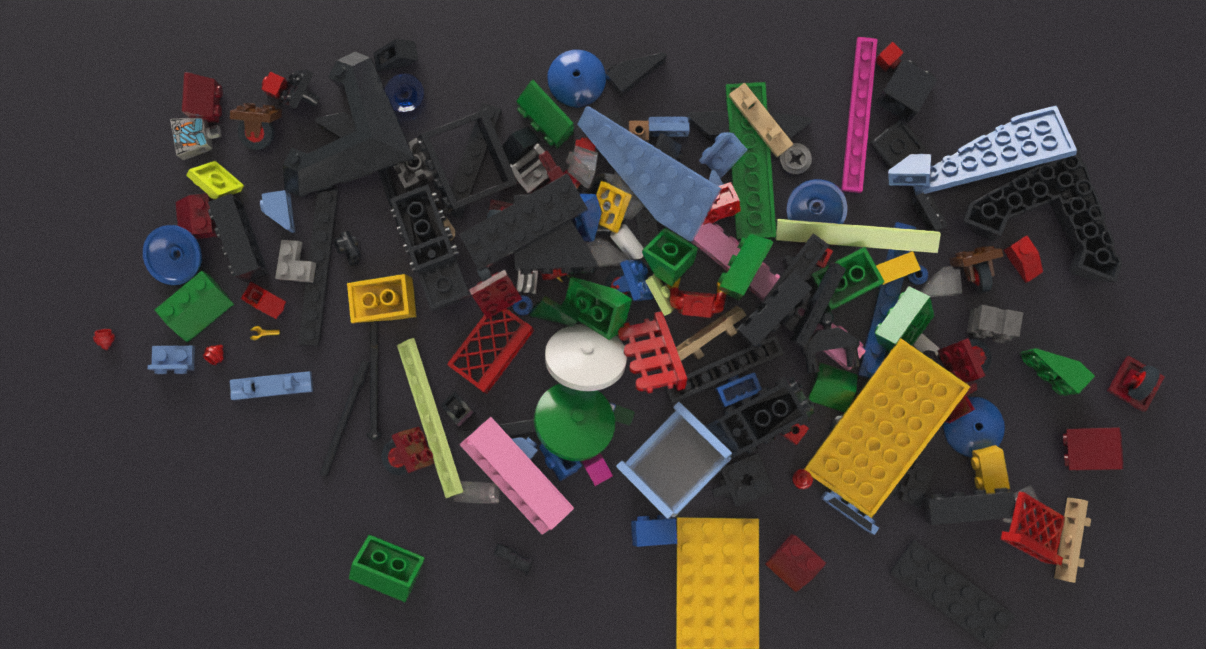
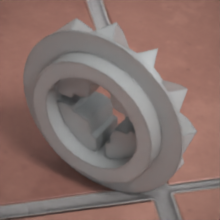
M793 143L791 148L780 155V162L782 168L789 174L798 175L810 167L812 156L806 146ZM791 155L795 157L802 155L799 159L800 164L796 162L790 164L792 160Z

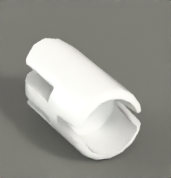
M626 224L620 225L618 233L611 232V239L629 260L643 257L642 250L644 248Z
M518 271L517 291L521 292L523 288L524 293H529L530 291L532 294H536L538 271H533L531 275H521L520 271Z

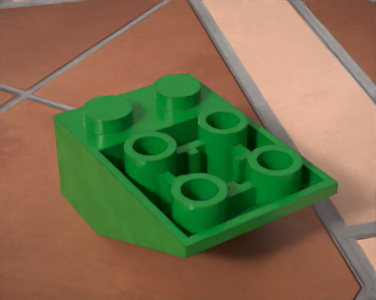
M1036 348L1019 353L1023 357V362L1027 366L1033 367L1038 372L1037 375L1042 380L1048 381L1053 386L1052 389L1059 395L1079 394L1095 377L1080 361Z

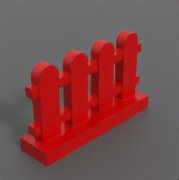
M662 311L654 313L653 321H649V318L644 319V323L635 325L625 323L624 327L618 330V338L623 341L629 340L630 342L624 346V355L635 357L636 359L630 363V372L641 374L642 376L636 380L635 387L638 391H647L649 394L653 393L655 388L667 386L668 389H671L673 384L676 385L677 391L686 388L687 376ZM649 336L650 338L643 341H635V338ZM655 352L656 355L648 358H641V355ZM661 369L662 372L650 376L647 375L648 371Z

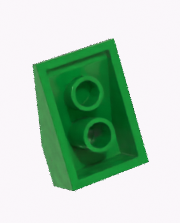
M575 277L570 278L565 302L581 311L578 318L579 322L608 340L617 336L618 330L624 327L632 301L630 297L617 289Z

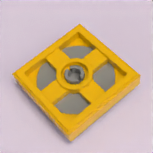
M601 181L596 194L602 212L599 225L618 233L632 195L607 182Z

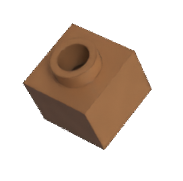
M629 121V131L649 143V121ZM635 129H642L643 131L637 133Z

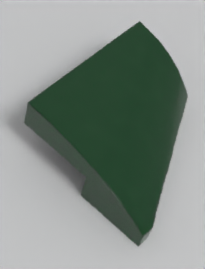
M544 296L540 302L536 303L528 316L573 326L577 322L581 311L565 301L560 305Z

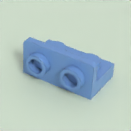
M649 117L648 119L649 137H659L660 133L668 137H688V117Z
M721 133L715 138V143L704 150L699 162L706 164L711 170H715L718 176L722 178L748 149L733 133Z
M152 346V364L148 365L147 369L154 370V374H167V370H174V374H187V370H194L195 346Z

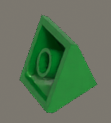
M819 362L820 372L815 373L808 398L813 403L846 413L856 394L858 375Z

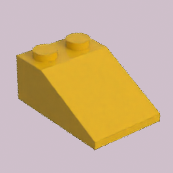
M406 274L347 283L351 323L417 317L413 278Z

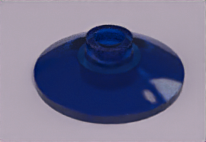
M396 75L388 81L385 87V92L395 111L411 112L423 101V86L413 75ZM403 93H409L407 98L402 97Z

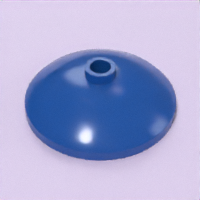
M570 50L562 53L552 62L548 71V86L552 95L560 103L569 107L578 108L592 104L601 96L605 88L606 73L604 66L595 55L584 50ZM579 72L580 75L578 77L573 76V73Z
M822 179L809 180L800 184L793 190L787 202L788 220L843 224L847 216V201L842 190L832 182ZM819 202L820 206L814 207L813 204Z
M166 225L156 228L148 235L143 245V260L147 270L155 279L164 284L180 285L186 283L200 269L202 254L199 243L188 230L180 226Z
M968 397L975 410L951 423H943V431L948 444L957 453L967 457H973V450L994 445L999 446L1004 437L1005 425L1000 411L990 401L980 397ZM977 423L981 425V429L979 431L975 428V425Z

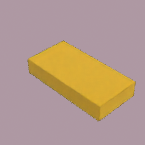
M913 251L876 265L885 281L882 285L921 270Z

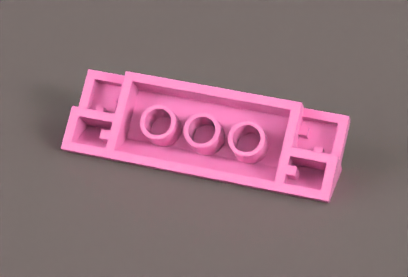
M492 417L486 420L460 444L542 535L548 530H552L574 509L568 500Z

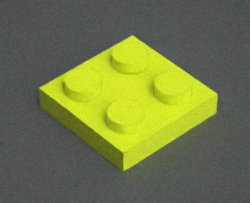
M216 161L189 169L186 175L214 200L230 193L233 195L241 192L244 187L241 182Z

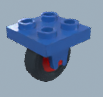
M625 260L621 262L622 269L614 270L605 280L604 286L617 289L630 297L632 301L654 298L645 281L648 279V269L642 263V260Z

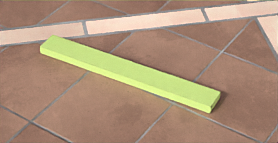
M784 219L777 220L776 240L807 242L814 233L831 245L938 253L941 235L938 231Z
M408 339L398 344L397 347L430 450L433 453V460L445 497L449 498L463 493L462 485L415 339Z

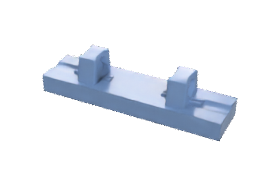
M312 372L230 380L231 400L313 392ZM254 382H255V392L252 390V386H251L252 383H254Z

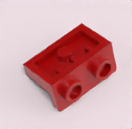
M731 182L718 186L722 190L705 218L703 225L714 223L719 219L733 216L741 211L740 200Z

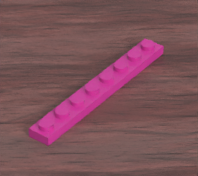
M858 37L856 39L841 188L842 191L862 193L877 50V39Z

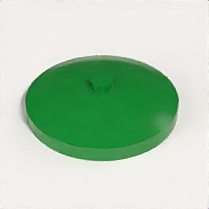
M560 383L547 390L539 400L534 413V426L539 440L551 453L569 461H584L597 456L607 447L614 434L615 417L610 403L598 390L580 391Z

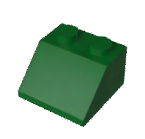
M664 228L642 250V254L654 275L672 286L693 265L698 248L669 229Z

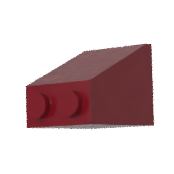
M1121 428L1067 429V433L1063 434L1064 446H1068V454H1064L1065 466H1069V470L1124 469Z

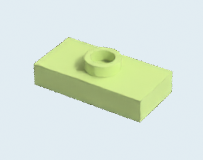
M652 275L645 281L661 311L666 316L675 309L670 304V291L659 278Z

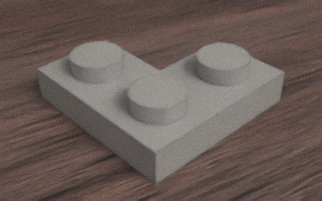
M281 240L275 279L313 283L316 263L300 261L303 242Z

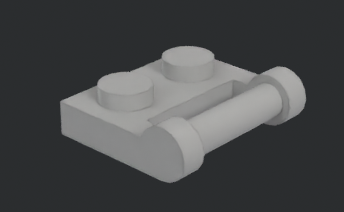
M538 143L515 164H510L516 180L528 195L549 179L540 160L521 175L518 172L537 155L545 152Z

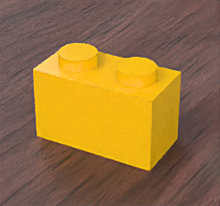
M996 445L973 450L971 464L973 469L976 470L977 477L974 478L976 487L980 490H986V493L995 492V488L1010 489L1003 450Z

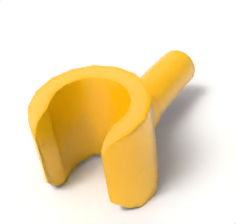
M255 326L250 330L258 332V336L250 337L252 340H257L261 336L280 335L279 330H262L259 326Z

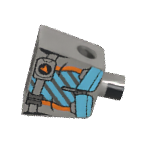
M203 118L170 119L176 155L182 160H187L212 150V139L221 137L220 127L218 125L209 127L208 122Z

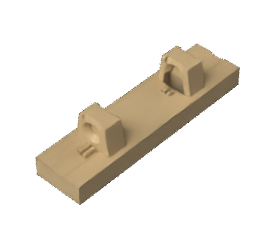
M745 83L729 94L728 97L776 157H779L793 146L788 136Z
M738 306L733 307L678 345L676 349L680 360H683L691 353L698 360L702 358L704 354L700 347L723 331L730 335V337L735 335L737 332L733 325L746 316L743 309Z
M1067 498L1064 515L1065 521L1058 555L1063 557L1061 566L1056 565L1055 579L1075 583L1077 568L1084 567L1085 559L1079 558L1084 526L1090 527L1091 519L1086 518L1088 505L1086 500Z

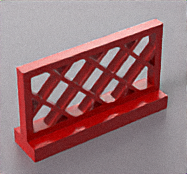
M508 309L502 310L504 319L493 321L492 317H490V321L486 322L487 318L484 315L447 364L486 394H488L535 331L532 326ZM516 320L521 324L517 331L508 332L507 322ZM504 322L506 333L494 334L493 324ZM490 325L492 335L481 337V327ZM506 336L507 344L505 347L496 348L495 338ZM492 338L493 349L483 351L481 340ZM478 341L480 351L469 353V343ZM494 352L495 360L493 363L484 365L483 354ZM480 354L481 365L471 367L469 356ZM466 357L467 367L459 369L454 363L458 358ZM482 368L483 376L476 382L472 379L471 370Z
M1018 492L1009 532L1002 531L1001 540L1043 563L1061 566L1063 557L1057 555L1065 517L1025 492Z

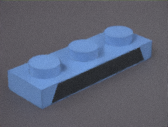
M833 491L831 493L824 492L820 499L870 534L875 535L879 528L874 525L876 523L874 519L867 515L861 516L857 513L859 511L858 508L850 503L848 505L840 501L842 497Z

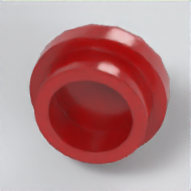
M102 329L94 332V342L101 346L102 349L108 350L115 340L112 330Z
M223 345L210 346L204 350L203 357L210 364L215 366L223 361Z
M799 469L793 474L792 481L797 488L807 489L812 485L813 477L808 471Z

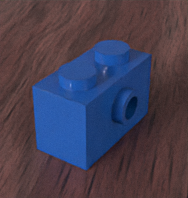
M755 372L742 378L736 375L727 379L728 384L715 389L723 408L757 394L758 391L762 390Z
M543 444L539 446L545 456L546 465L554 471L559 481L574 474L582 467L579 461L562 459L551 453Z
M657 515V519H649V516H638L637 520L631 521L633 546L677 544L676 519H667L664 515Z

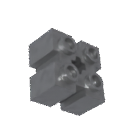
M417 138L408 142L415 159L411 161L405 160L393 166L397 173L401 172L398 176L407 192L422 187L421 182L425 179H428L429 182H432L434 179L432 172L426 168V158L423 152L421 153L418 149ZM417 162L418 166L414 168L413 163Z
M981 305L970 310L967 333L973 334V338L977 339L990 337L993 338L994 342L998 343L1012 341V338L1020 337L1023 312Z

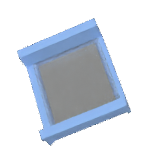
M680 402L673 407L676 411L626 463L621 461L616 466L667 519L671 516L675 517L732 459L730 457L732 452Z

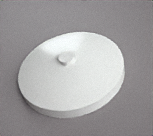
M584 324L568 326L559 330L550 338L545 350V363L551 376L562 385L575 390L596 391L609 387L620 379L626 367L627 356L624 355V344L617 336L608 340Z

